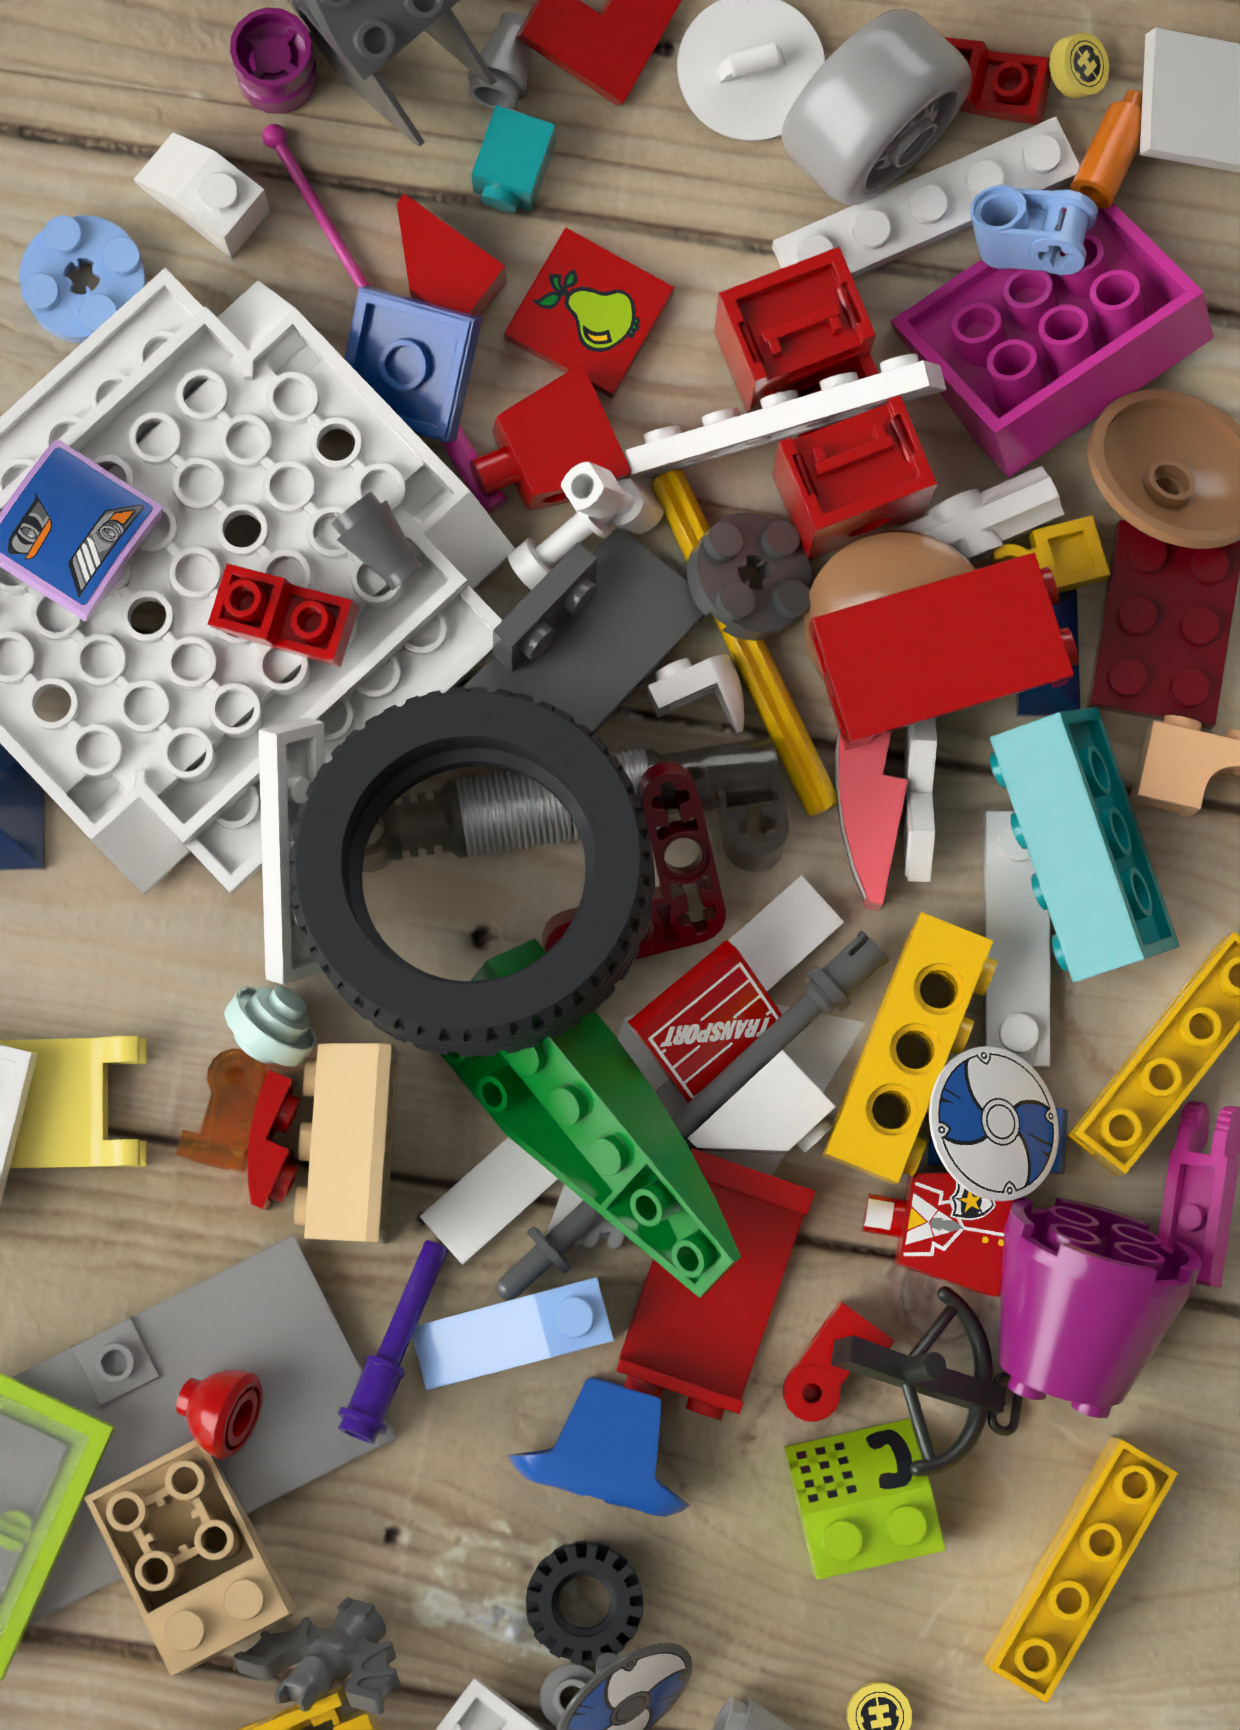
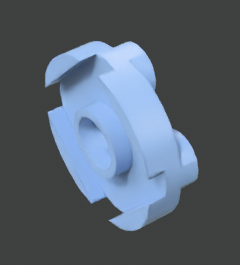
M61 215L48 221L44 230L38 233L26 248L19 270L22 298L41 327L53 336L73 343L85 341L148 282L140 251L134 241L130 239L122 228L113 222L90 215L75 217ZM80 265H91L93 275L100 279L99 284L93 291L88 286L85 287L86 294L72 292L73 282L68 278L69 273L75 267L77 270L80 269Z

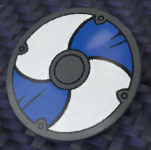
M675 1643L649 1645L621 1658L614 1653L606 1652L601 1654L596 1660L595 1676L583 1686L568 1704L561 1716L557 1730H648L671 1709L686 1688L692 1672L690 1654L684 1647Z

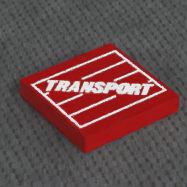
M725 940L627 1021V1023L684 1101L688 1103L779 1019L782 1013L739 950L728 940Z

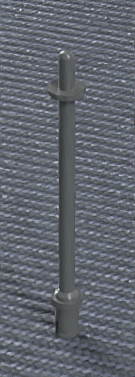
M861 930L857 937L822 970L817 966L806 975L810 980L806 984V993L672 1117L673 1122L685 1140L822 1012H833L835 1009L842 1012L850 1004L848 997L876 970L889 961L886 954L871 938L869 939L865 932ZM583 1200L547 1235L540 1229L532 1226L527 1233L536 1245L499 1279L496 1286L499 1296L505 1300L515 1299L553 1263L566 1274L571 1269V1265L563 1254L603 1216Z

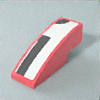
M838 728L835 749V791L838 798L837 811L840 834L849 868L865 909L879 911L884 901L908 780L883 775L892 731L874 736L869 744L845 751Z

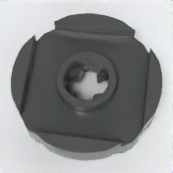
M755 513L728 515L719 520L701 536L698 545L693 548L689 556L687 581L696 606L706 617L712 613L719 622L727 626L722 631L735 638L757 641L774 637L808 610L811 605L809 592L813 584L810 562L805 555L803 547L800 545V536L797 529L786 520H771L766 516ZM747 564L754 567L760 574L762 581L758 584V590L748 587L750 580L743 583L740 579L738 571Z

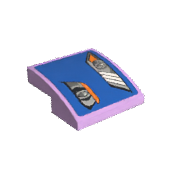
M55 438L0 512V567L86 622L122 578L125 563L161 520L163 506Z

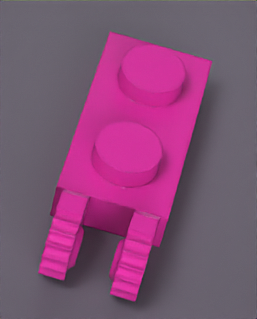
M1188 1101L1187 1105H1184V1109L1181 1110V1121L1178 1125L1175 1150H1170L1158 1237L1162 1240V1244L1171 1249H1174L1175 1243H1183L1191 1247L1202 1261L1196 1284L1221 1288L1240 1162L1239 1159H1236L1240 1153V1107L1223 1106V1109H1220V1113L1217 1115V1122H1215L1216 1129L1214 1130L1211 1155L1200 1153L1208 1141L1209 1109L1204 1102Z

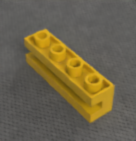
M1236 932L1230 933L1228 937L1221 938L1067 1133V1139L1115 1177L1127 1174L1240 1030V936Z
M1110 1436L983 1658L982 1662L990 1670L1043 1702L1048 1703L1178 1473L1124 1440Z

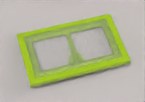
M0 1372V1681L4 1680L81 1508L84 1497L89 1490L116 1429L115 1426Z

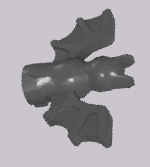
M346 1597L337 1607L339 1613L332 1627H315L310 1618L305 1617L300 1625L287 1632L270 1634L268 1631L261 1632V1639L252 1648L245 1652L235 1653L233 1656L239 1673L261 1680H270L288 1667L299 1663L292 1670L291 1674L277 1687L274 1697L277 1704L290 1701L298 1703L300 1710L304 1712L309 1711L318 1700L327 1696L332 1688L333 1681H341L350 1674L351 1677L344 1688L351 1707L373 1714H382L384 1712V1701L389 1692L401 1686L396 1669L389 1667L390 1663L396 1659L392 1641H384L378 1644L386 1634V1625L383 1618L376 1611L374 1604L353 1600V1598Z

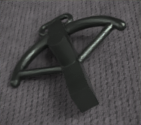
M942 1286L937 1291L938 1299L946 1307L909 1355L854 1335L834 1340L831 1366L902 1388L923 1460L914 1461L910 1466L911 1473L918 1477L942 1473L962 1461L976 1445L985 1426L986 1419L991 1430L1001 1436L1013 1434L1017 1430L1020 1420L1023 1396L1014 1393L1008 1426H1002L997 1422V1414L1003 1413L1004 1405H1007L1005 1403L1007 1387L1001 1386L1004 1381L1009 1382L1011 1376L1007 1372H1001L993 1378L992 1355L983 1326L969 1304L948 1286ZM955 1315L962 1323L971 1344L974 1359V1377L946 1368L945 1358L940 1353H927ZM917 1393L969 1409L965 1425L956 1441L946 1451L935 1456Z

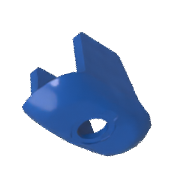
M594 1377L588 1378L578 1395L556 1444L551 1449L508 1455L515 1469L524 1478L534 1483L552 1486L583 1497L589 1496L600 1499L608 1504L661 1517L680 1513L691 1506L663 1485L655 1476L661 1400L656 1396L627 1389L623 1385Z

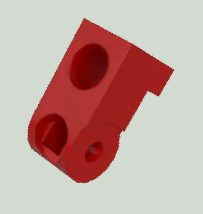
M839 1301L790 1369L783 1382L782 1396L787 1408L795 1417L806 1422L821 1421L828 1418L836 1410L840 1401V1386L848 1377L850 1371L830 1365L834 1340L854 1335L889 1349L895 1340Z

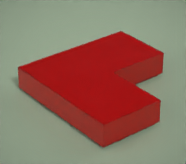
M536 0L515 38L618 106L627 99L682 0H606L600 13L581 0Z

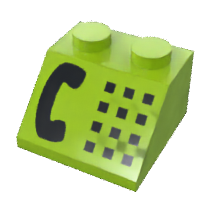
M910 1418L784 1446L811 1569L817 1580L946 1551L928 1476H914L910 1470V1466L914 1461L923 1460Z

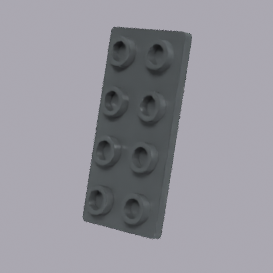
M617 528L593 553L577 543L493 630V657L472 677L464 688L486 687L489 693L497 689L509 690L512 693L532 696L534 703L545 701L554 705L555 708L573 716L576 724H584L595 734L700 623L705 615L696 606L687 580L626 531Z

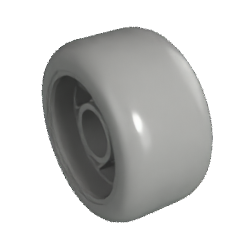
M908 9L889 10L868 22L848 38L809 80L795 100L784 121L782 128L783 146L791 159L834 200L846 205L865 203L902 177L931 148L949 126L971 88L972 72L969 64L963 55L919 14Z

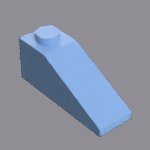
M597 1277L416 1326L412 1336L426 1390L614 1341Z

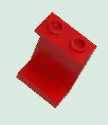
M1035 552L812 618L808 632L845 751L869 744L874 736L1050 683L1053 689L1067 684L1074 676L1071 666L1079 663L1077 648L1069 628L1059 629L1052 605L1059 603L1057 585L1048 566L1040 568Z
M692 1148L690 1151L716 1198L741 1258L707 1294L700 1298L652 1259L615 1370L627 1375L624 1387L627 1389L653 1395L661 1399L664 1388L688 1396L686 1409L722 1421L725 1410L737 1414L741 1412L744 1404L742 1396L800 1225L803 1217L808 1215L816 1191Z

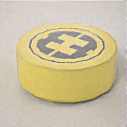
M1078 33L1063 37L1055 43L1050 54L1049 66L1051 77L1063 95L1072 99L1097 94L1104 88L1109 76L1108 55L1103 44L1095 36L1089 33Z
M872 1681L861 1685L851 1695L846 1706V1720L850 1730H909L912 1724V1709L906 1696L896 1686L883 1681Z

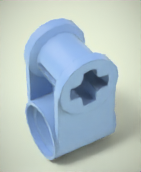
M1007 185L989 187L975 196L970 208L971 220L979 255L982 261L990 267L1046 271L1057 275H1071L1079 272L1084 267L1087 253L1083 246L1087 230L1095 225L1098 214L1095 202L1088 196L1067 189L1049 191L1015 188ZM1063 208L1067 209L1066 214L1061 211ZM1061 251H1062L1063 253H1065L1066 255L1063 256V257L1060 256Z

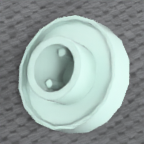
M246 986L239 989L226 1006L224 1015L228 1026L234 1033L237 1044L248 1055L260 1062L295 1067L302 1064L315 1047L317 1039L310 1025L309 1016L305 1012L307 1006L298 994L286 987L276 986L273 989Z

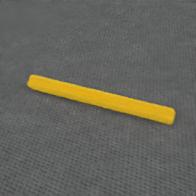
M674 469L655 478L652 490L665 510L664 515L688 563L693 548L698 545L701 536L710 527L684 472L680 469ZM712 614L806 813L810 816H815L832 809L838 803L837 793L764 640L750 641L735 638L722 631L727 626L719 622Z

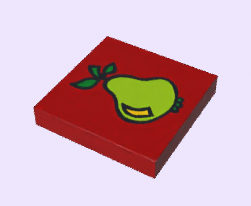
M565 227L506 328L504 339L565 373L583 364L594 389L613 399L674 294V287Z

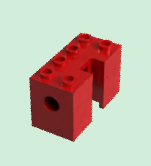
M840 246L719 292L714 334L746 413L762 409L760 400L775 393L797 390L800 398L821 391L819 382L835 375L857 372L858 379H863L879 374L871 356L876 334ZM901 395L888 399L884 405L835 424L798 434L796 439L789 437L779 441L772 477L791 524L799 533L800 545L803 547L809 561L843 548L854 540L868 534L887 531L923 517L937 485Z

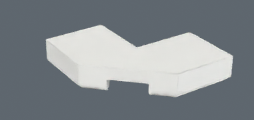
M935 718L909 725L906 730L904 778L908 780L905 793L906 804L905 814L903 815L902 845L904 875L908 878V881L930 882L935 839L932 796L937 749Z

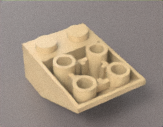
M195 1439L84 1497L170 1676L184 1674L298 1613L270 1554L214 1456L208 1454L200 1447Z

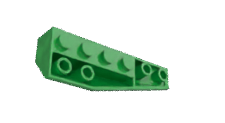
M534 938L486 960L470 981L491 980L515 973L531 965L547 952ZM596 1012L583 1015L581 1023L563 1032L562 1035L554 1039L546 1037L541 1039L540 1045L522 1049L519 1052L507 1054L503 1050L497 1051L495 1056L461 1057L458 1052H451L449 1055L440 1054L504 1134L699 1298L707 1294L741 1258L716 1198L685 1139L648 1080L614 1033Z

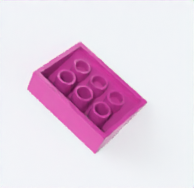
M1114 203L1108 208L1098 209L1095 225L1087 230L1083 243L1087 252L1084 267L1079 272L1071 275H1057L1037 270L997 269L990 267L981 259L891 320L893 329L911 354H917L919 361L924 360L941 366L946 390L939 393L973 440L1008 478L1099 417L1103 410L1114 400L1137 391L1213 339L1204 291ZM1063 208L1061 211L1066 214L1067 209ZM1061 251L1060 256H1065L1066 254Z

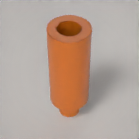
M1129 90L1126 92L1123 101H1116L1108 106L1071 183L1070 189L1072 191L1088 196L1095 202L1098 209H1105L1112 205L1140 146L1143 95L1140 91Z

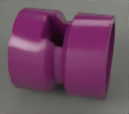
M265 7L250 12L238 22L231 35L230 55L244 97L252 106L266 113L285 114L299 109L311 98L317 86L318 76L317 64L307 27L296 15L282 8Z

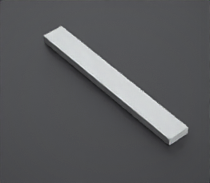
M801 875L728 941L739 950L768 992L844 924V921ZM632 1028L618 1039L655 1092L669 1081ZM508 1137L428 1208L420 1218L458 1261L464 1265L559 1179Z

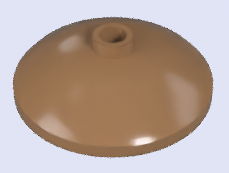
M1139 390L1123 395L1110 403L1100 414L1091 430L1088 441V461L1097 487L1112 508L1139 531L1172 545L1209 549L1226 546L1240 540V425L1228 414L1212 404L1197 397L1172 390Z
M880 531L858 538L844 546L818 573L809 592L811 605L804 613L806 645L813 665L820 677L823 679L808 632L812 618L976 570L974 566L949 544L933 536L916 531Z

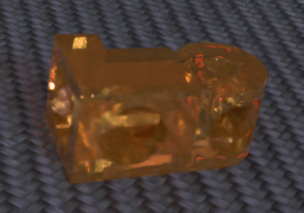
M236 1048L222 1051L212 1059L207 1072V1082L211 1096L201 1132L198 1134L182 1130L176 1152L178 1157L244 1175L253 1114L266 1077L264 1066L258 1060L248 1055L242 1049Z

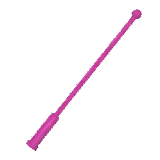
M278 124L266 126L262 132L264 144L271 149H275L357 289L359 290V287L370 286L286 145L287 134L285 129ZM459 425L456 441L449 443L441 441L469 490L488 514L503 506L508 499L503 491L497 490L485 496L480 492L470 468V460L479 456Z

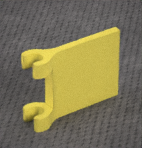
M112 1036L100 1038L0 1040V1045L38 1054L10 1169L148 1166L147 1141H140V1139L108 1140V1064H147V1038H140V1036Z

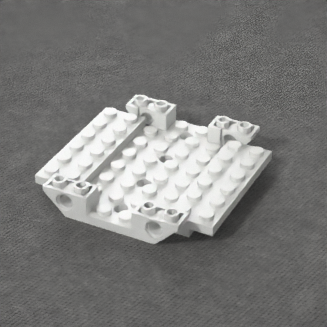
M164 268L0 417V512L55 438L163 506L161 520L125 563L122 578L86 622L0 567V743L144 895L191 852L233 895L262 868L258 730L304 718L324 722L325 763H328L332 760V751L338 745H341L354 730L363 729L365 721L374 715L378 716L385 709L393 705L403 706L406 699L415 696L420 697L438 690L446 694L451 688H456L493 654V630L502 622L498 615L474 590L508 559V555L515 548L463 482L295 307L258 280L223 313L216 317L206 306L203 307ZM335 429L345 430L355 439V447L352 453L340 461L328 460L319 452V442L323 435ZM371 491L380 503L387 500L415 557L423 566L394 590L390 588L384 579L336 541L341 535L331 524L344 511ZM249 515L257 519L261 524V532L257 541L248 547L242 548L228 543L225 538V530L228 523L237 516ZM226 564L283 577L293 585L351 599L356 602L360 607L341 667L265 646L207 625ZM154 601L165 608L166 621L159 631L148 635L140 634L132 628V613L139 604ZM51 688L63 689L69 693L71 698V707L68 714L56 722H47L40 719L36 711L38 698L44 691Z

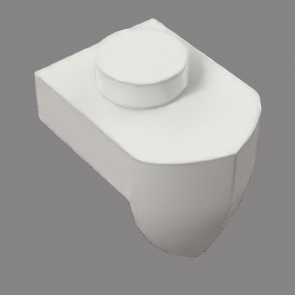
M728 654L708 658L693 666L689 658H684L668 664L654 673L657 682L648 685L647 696L657 718L715 693L735 732L738 734L743 731V693L739 676Z

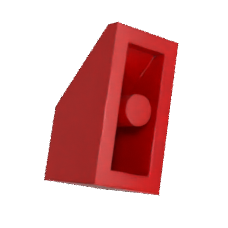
M403 193L396 204L411 298L481 317L507 283L505 265Z

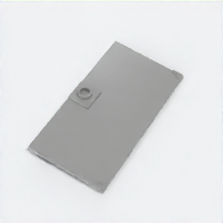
M295 1235L12 1377L116 1427L86 1496L194 1440L189 1431L187 1418L179 1415L176 1411L178 1395L188 1379L196 1378L202 1381L215 1372L227 1369L245 1370L255 1373L259 1377L263 1390L259 1418L246 1444L239 1452L227 1459L220 1460L215 1457L246 1514L379 1446L383 1447L396 1440L394 1429L389 1424L386 1416L383 1423L388 1427L385 1434L378 1433L374 1444L353 1438L338 1429L342 1420L338 1415L340 1407H348L362 1374V1369ZM0 1413V1517L12 1510H23L28 1512L35 1520L68 1445ZM85 1499L28 1625L122 1578ZM0 1545V1597L22 1549L13 1551Z

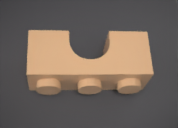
M1165 715L1163 722L1154 720L1144 732L1130 795L1131 804L1192 817L1201 809L1204 791L1210 778L1219 775H1231L1240 779V730H1226L1224 737L1202 732V723L1187 717Z

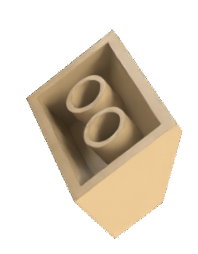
M318 1044L317 1058H306L303 1096L314 1097L312 1123L301 1122L299 1161H310L308 1187L297 1186L294 1205V1225L305 1226L304 1239L386 1244L399 1052L392 1044Z

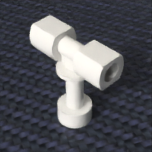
M583 462L573 467L561 483V488L577 513L541 544L532 538H527L508 555V560L519 579L532 590L577 543L580 544L593 532L601 538H607L612 533L611 525L615 524L617 527L635 534L646 533L660 522L665 510L649 486L630 478L617 481L610 470L591 462Z

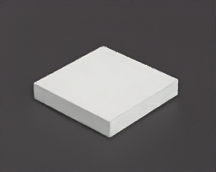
M1154 28L1145 34L1140 155L1240 173L1239 43L1161 28Z

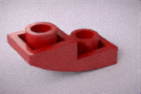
M944 37L963 55L972 72L971 88L959 111L1019 123L1037 125L1042 122L1052 78L1049 57L989 51L984 41Z
M227 563L207 625L265 646L341 667L360 606L351 599L293 585L283 577Z
M268 1070L258 1096L251 1124L247 1156L250 1203L267 1211L273 1199L280 1203L285 1201L298 1172V1167L289 1164L294 1152L271 1141L276 1130L287 1133L301 1103V1098L293 1095L297 1083L272 1070Z

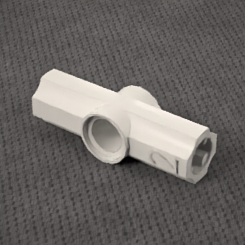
M1043 466L1034 470L1031 469L1011 480L1008 479L981 493L978 489H972L957 494L931 508L927 512L928 516L895 530L916 531L940 539L959 551L974 565L991 557L993 551L1003 546L1004 543L1062 519L1064 512L1057 489L1051 477L1048 476Z

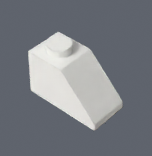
M174 132L134 178L135 183L231 259L271 211L265 190L216 151Z
M782 1050L689 1136L686 1142L692 1148L699 1151L786 1154L797 1144L806 1153L833 1128L824 1117L836 1106Z

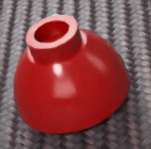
M227 1369L215 1372L202 1381L190 1378L183 1385L178 1395L176 1411L179 1415L187 1418L190 1433L197 1444L208 1454L224 1460L239 1452L248 1441L255 1428L262 1406L263 1390L259 1377L253 1372Z

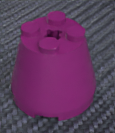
M1025 1197L1018 1198L1011 1204L1003 1237L999 1364L1011 1376L1008 1388L1020 1396L1033 1400H1044L1048 1394L1071 1401V1406L1082 1414L1095 1418H1108L1112 1406L1124 1401L1193 1292L1202 1261L1199 1255L1187 1244L1175 1243L1174 1249H1171L1162 1244V1240L1158 1236L1148 1231L1150 1224L1123 1213L1089 1203L1058 1197L1055 1205L1050 1206L1049 1209L1033 1208L1034 1201Z

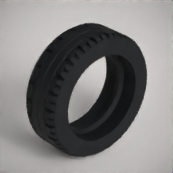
M460 687L451 688L446 694L438 690L420 697L415 696L406 699L403 706L393 705L385 709L378 716L374 715L365 721L363 729L354 730L341 745H338L332 751V760L328 763H323L317 771L315 779L310 783L306 791L309 799L300 804L297 813V820L291 836L295 843L289 850V884L293 888L291 899L295 917L312 956L334 988L359 1015L371 1021L376 1028L391 1035L393 1038L402 1042H411L415 1047L426 1051L429 1050L449 1055L451 1052H458L461 1057L495 1056L497 1051L505 1050L509 1054L541 1044V1039L546 1037L554 1039L581 1023L583 1015L595 1012L615 991L614 985L618 980L625 978L640 951L639 944L641 940L645 939L653 908L652 898L655 891V869L644 812L640 800L634 791L633 784L616 756H612L609 753L606 744L584 724H576L573 716L555 708L552 704L545 701L534 703L532 696L512 693L509 690L497 689L489 693L486 687H473V689ZM472 766L506 768L525 775L542 785L558 799L571 816L578 829L585 856V883L581 901L571 924L559 941L541 958L515 973L484 981H456L431 975L414 967L396 954L382 939L370 918L365 903L362 883L363 860L370 835L382 814L396 799L416 784L448 770Z

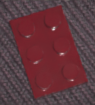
M1119 520L1116 525L1109 568L1110 576L1107 580L1087 708L1098 707L1099 710L1162 721L1165 715L1182 716L1201 722L1202 728L1212 729L1216 724L1240 573V540L1217 548H1187L1159 541L1139 531L1126 520Z

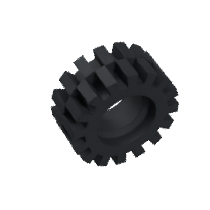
M577 1541L575 1544L562 1545L554 1549V1552L544 1557L537 1565L527 1588L525 1601L526 1616L529 1625H531L534 1631L535 1638L540 1645L546 1646L552 1655L559 1659L560 1657L571 1660L570 1663L582 1664V1662L593 1661L594 1664L603 1653L618 1654L624 1649L626 1643L635 1636L643 1614V1593L635 1570H633L623 1555L601 1543L593 1544L587 1543V1541ZM582 1576L599 1580L606 1587L610 1595L608 1614L600 1623L588 1628L570 1624L563 1617L559 1608V1595L563 1587L572 1579Z

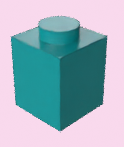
M495 105L471 174L473 193L481 195L480 200L484 204L499 211L514 213L518 207L532 212L556 145L555 124Z

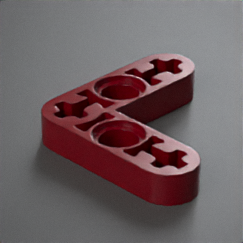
M660 762L649 767L641 776L638 784V798L647 824L659 886L655 887L652 898L651 927L645 939L641 940L639 944L640 951L636 959L705 942L714 938L722 930L726 921L725 903L699 792L690 772L682 765L674 762ZM665 782H672L675 789L680 790L675 795V801L681 821L669 823L662 800L655 798L661 795L660 785ZM688 838L699 844V854L692 864L685 867H675L665 861V851L673 841ZM695 883L700 901L706 907L702 911L703 919L698 922H691L688 914H684L688 912L689 904L683 885ZM578 907L553 915L545 924L542 932V944L546 952L563 936L571 924Z

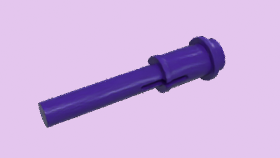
M425 1240L377 1355L367 1356L365 1367L348 1407H340L338 1415L342 1418L338 1429L353 1438L374 1444L378 1433L385 1434L388 1427L383 1421L401 1378H404L406 1373L400 1367V1364L448 1253V1249L443 1245Z

